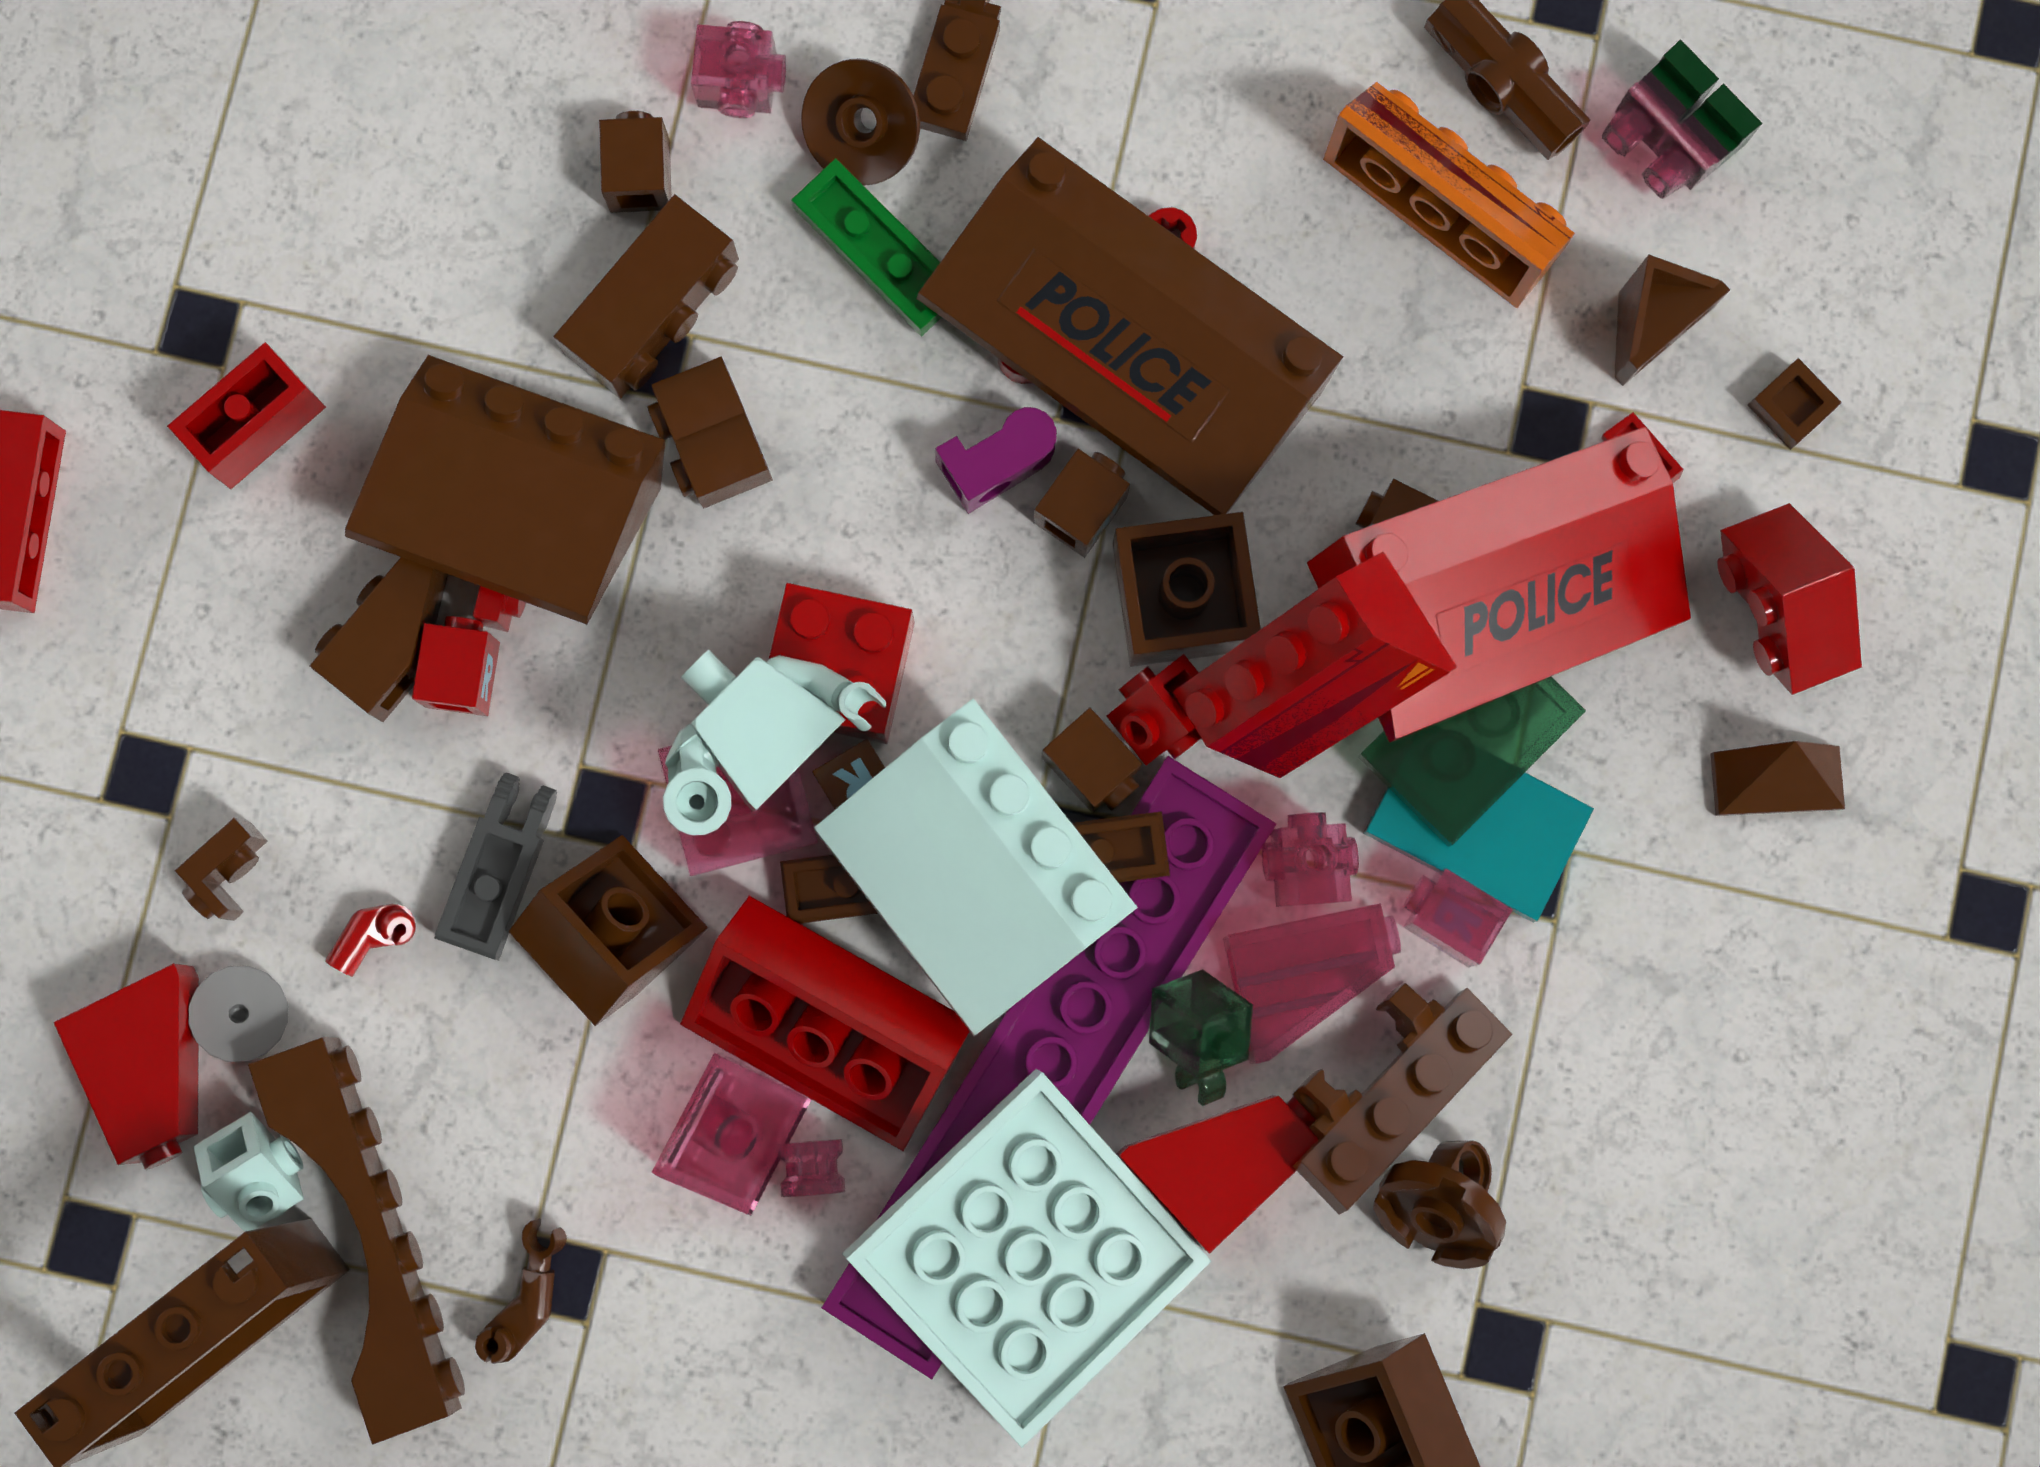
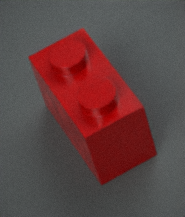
M264 342L168 424L167 427L211 475L229 489H232L321 413L326 406L291 367Z

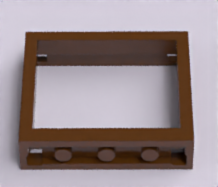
M312 1218L245 1231L14 1414L53 1467H66L137 1438L335 1283L350 1269ZM245 1248L253 1261L236 1274L227 1261Z

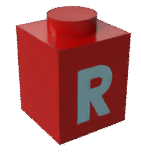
M447 616L445 617L444 626L424 623L412 695L414 701L429 709L481 716L489 715L500 642L489 632L483 631V622L469 618Z

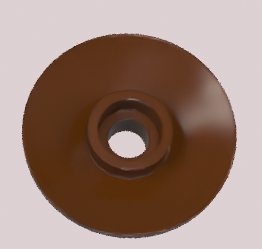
M856 58L843 60L827 67L813 80L803 101L801 113L803 135L810 153L823 169L836 158L862 185H873L898 174L908 164L915 152L920 134V118L916 101L903 79L889 67L879 62ZM864 108L870 109L875 115L876 126L873 130L866 128L861 121V112Z

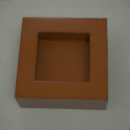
M1798 358L1747 405L1791 450L1842 402Z

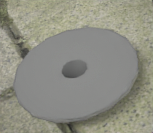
M228 966L210 974L196 988L189 1004V1027L196 1042L209 1055L227 1062H245L267 1054L281 1040L288 1023V1002L281 986L268 973L250 966Z

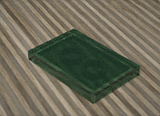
M1549 677L1390 743L1383 731L1358 758L1450 847L1586 710L1554 678Z

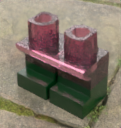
M1681 39L1663 55L1659 63L1647 75L1628 89L1615 110V116L1602 133V139L1619 155L1625 157L1643 141L1658 156L1644 170L1642 176L1648 187L1661 199H1664L1685 185L1692 190L1742 149L1763 124L1724 83L1705 100L1719 78ZM1703 102V104L1692 115H1690L1683 123L1679 125V123L1686 116H1688L1695 108H1697Z

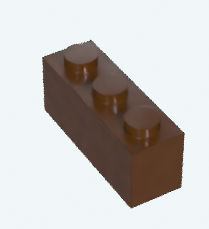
M674 194L553 336L561 351L619 399L630 388L638 390L655 372L658 365V360L655 358L670 340L677 343L692 329L698 318L696 310L710 293L715 296L719 295L735 277L738 266L735 263L739 260L733 239Z

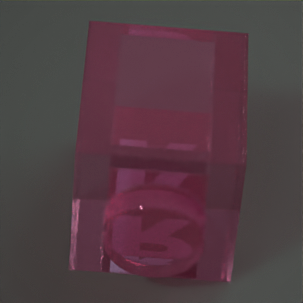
M1445 868L1435 873L1432 880L1422 875L1403 905L1404 909L1411 912L1403 928L1469 968L1481 964L1513 909Z

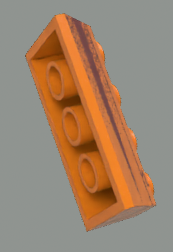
M1376 82L1347 104L1338 115L1323 160L1514 307L1518 308L1574 236L1575 233L1566 227L1567 224L1564 217L1556 209L1546 203L1538 202L1536 204L1517 189L1515 180L1505 170L1496 165L1486 166L1469 153L1466 143L1458 134L1445 127L1438 129L1422 117L1416 104L1404 93L1398 90L1388 91Z

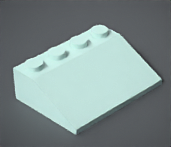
M974 698L921 737L814 827V831L973 1036L977 1035L1138 908Z

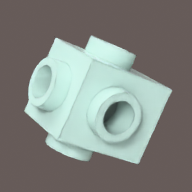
M251 1111L193 1146L201 1180V1191L205 1201L219 1218L229 1215L244 1232L254 1230L267 1221L281 1216L290 1207L304 1199L297 1174L298 1171L303 1169V1162L292 1142L284 1136L276 1139Z

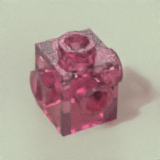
M746 21L730 22L727 24V27L697 24L691 87L697 106L718 109L721 114L733 118H750L755 115V112L771 114L773 92L783 93L786 81V55L777 54L772 31L763 30L761 26Z
M1326 812L1287 815L1288 827L1274 829L1270 834L1271 842L1263 843L1262 846L1263 873L1266 881H1274L1276 907L1352 901L1350 876L1357 875L1359 856L1355 838L1347 837L1346 823L1327 824ZM1308 850L1313 854L1314 857V865L1312 868L1309 867V865L1306 862V853Z

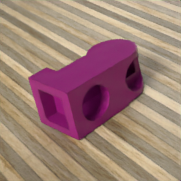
M1024 407L1010 414L1001 430L967 450L957 436L936 447L935 462L969 514L1049 464L1055 452L1057 429L1053 419L1046 412L1038 408Z

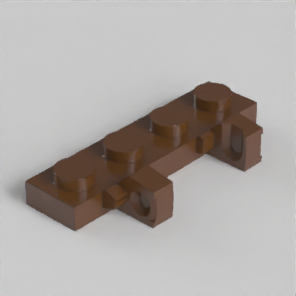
M1403 983L1394 989L1376 1008L1377 1011H1386L1396 1021V1031L1403 1037L1397 1044L1401 1053L1362 1094L1356 1089L1347 1096L1345 1090H1335L1324 1080V1071L1320 1069L1312 1073L1292 1094L1316 1119L1309 1128L1318 1139L1293 1167L1338 1215L1352 1207L1511 1037L1512 1033L1468 988L1457 993L1443 1007L1434 999L1427 1003L1410 986Z

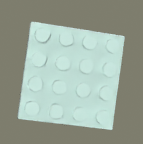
M1035 1069L842 1253L1021 1448L1211 1262L1208 1256L1044 1073L1038 1069Z

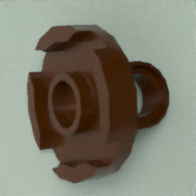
M1473 1140L1443 1142L1434 1150L1429 1162L1410 1160L1394 1164L1384 1174L1379 1184V1192L1374 1200L1373 1209L1381 1226L1399 1244L1407 1249L1410 1248L1413 1240H1415L1422 1246L1434 1250L1435 1253L1431 1259L1434 1263L1460 1269L1484 1266L1490 1261L1493 1252L1500 1246L1505 1236L1506 1219L1499 1204L1488 1193L1492 1175L1490 1157L1486 1149L1479 1142ZM1460 1158L1463 1166V1174L1459 1172Z

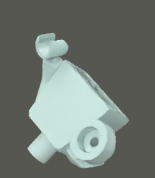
M707 650L681 676L708 706L691 724H688L678 732L666 757L665 764L668 768L669 783L663 795V810L669 823L678 831L695 836L713 832L727 820L731 809V793L726 782L716 773V767L721 769L744 803L752 811L757 810L846 720L838 712H841L859 730L867 731L872 726L858 715L860 707L868 701H875L885 708L886 701L868 683H853L824 665L781 655L770 658L766 662L756 657L736 677L710 650Z

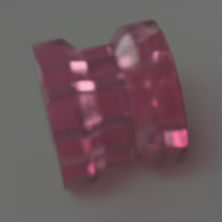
M842 1139L778 1144L779 1158L786 1163V1177L780 1183L781 1197L845 1192V1178L838 1173L837 1159L843 1153Z

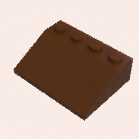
M427 355L399 399L345 527V537L587 625L661 490L666 440Z

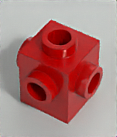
M1184 653L1157 675L1154 674L1149 666L1140 671L1118 689L1126 700L1106 715L1145 765H1148L1166 750L1175 760L1201 739L1172 692L1199 673Z

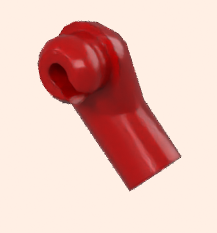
M393 903L356 911L326 957L325 962L340 972L353 977L369 949L403 945L412 939L416 931L415 918L412 912L405 906Z

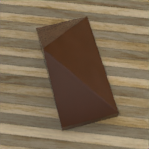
M1791 741L1710 753L1715 816L1845 809L1840 746Z

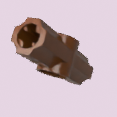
M1444 0L1427 19L1424 28L1466 72L1465 80L1467 86L1476 100L1493 114L1500 115L1504 113L1547 160L1560 154L1588 126L1590 122L1589 117L1548 75L1549 67L1547 61L1537 45L1520 32L1510 34L1479 0Z

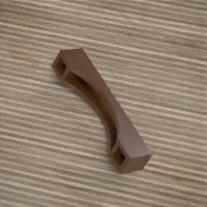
M321 1037L248 1064L268 1127L295 1143L324 1170L344 1198L360 1233L368 1268L369 1314L363 1349L351 1382L372 1445L446 1418L462 1409L458 1397L465 1394L463 1377L453 1357L445 1358L437 1334L444 1330L442 1314L432 1294L424 1295L417 1274V1270L423 1268L422 1254L411 1231L403 1232L396 1211L397 1207L402 1206L400 1187L390 1169L383 1171L375 1147L382 1143L381 1131L371 1108H362L355 1087L356 1083L361 1082V1071L353 1050L348 1045L342 1047L339 1038Z

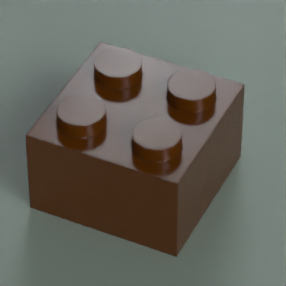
M1243 512L1115 529L1112 545L1130 667L1175 661L1183 653L1188 659L1223 655L1261 630Z

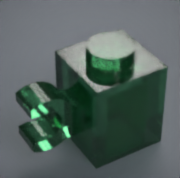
M1203 969L1152 988L1149 1044L1177 1064L1175 1081L1179 1089L1183 1090L1198 1084V1103L1205 1106L1223 1098L1226 1093V1078L1223 1070L1249 1060L1253 1004Z

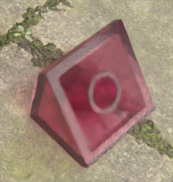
M714 1053L652 1173L664 1180L752 1216L811 1099L726 1054Z

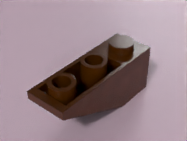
M400 557L385 576L377 575L365 585L356 601L359 607L343 626L341 624L334 625L323 635L315 648V653L318 656L309 667L366 713L384 722L414 686L424 623L436 625L448 574Z

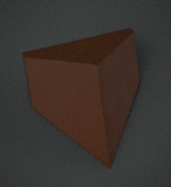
M1648 254L1619 291L1615 378L1619 383L1624 386L1714 309L1730 291L1727 285L1722 280Z

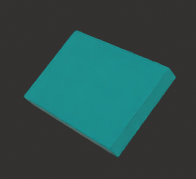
M1432 725L1415 732L1363 834L1534 923L1539 920L1594 808L1449 732Z

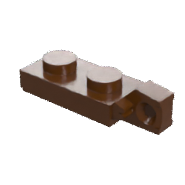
M945 0L944 5L941 4L913 95L918 107L920 129L967 141L1000 32L999 17L1001 6L989 3L990 0Z

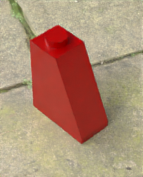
M173 963L53 1022L117 1165L141 1162L145 1170L152 1169L181 1155L183 1152L179 1143L198 1134L199 1044L196 1042L189 1027V1004L196 988L199 986V977L194 966Z
M1272 1095L1127 1144L1116 1155L1201 1247L1210 1254L1296 1172L1293 1165L1318 1140L1309 1128L1316 1119L1294 1096L1285 1103L1280 1096Z

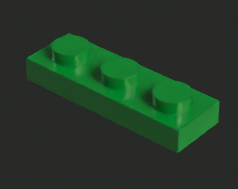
M835 158L791 199L792 207L922 337L942 318L917 300L919 291L937 268L940 261Z

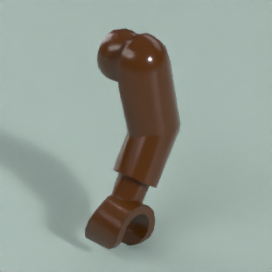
M541 1218L530 1221L525 1225L522 1231V1242L527 1253H529L527 1267L522 1268L519 1294L485 1326L476 1338V1353L484 1362L487 1363L491 1360L492 1364L510 1361L548 1321L551 1315L555 1271L550 1269L552 1255L563 1249L567 1240V1235L561 1227L552 1230L550 1245L548 1248L540 1245L537 1239Z

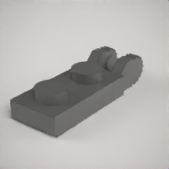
M507 772L498 781L485 817H479L434 937V939L497 961L501 957L509 935L508 931L513 925L544 840L540 837L547 828L557 798V790L543 785L532 799L530 811L522 831L503 825L517 799L520 785L519 777Z

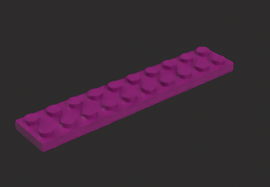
M1167 756L1131 815L1162 811L1171 876L1119 883L1138 908L1008 1009L877 1219L1035 1069L1044 1073L1090 1125L1277 823ZM849 1262L821 1308L932 1380L943 1362Z

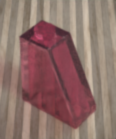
M1381 903L1229 934L1223 938L1250 1064L1271 1060L1395 968L1393 955L1401 953L1399 932L1394 917L1392 915L1384 917Z

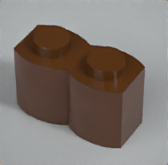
M722 356L651 384L658 402L648 405L647 408L659 437L664 440L672 437L680 458L670 462V465L684 497L695 494L704 509L773 481Z

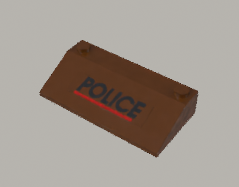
M1039 137L1035 139L1002 176L917 296V300L1213 515L1228 514L1321 395L1344 357Z

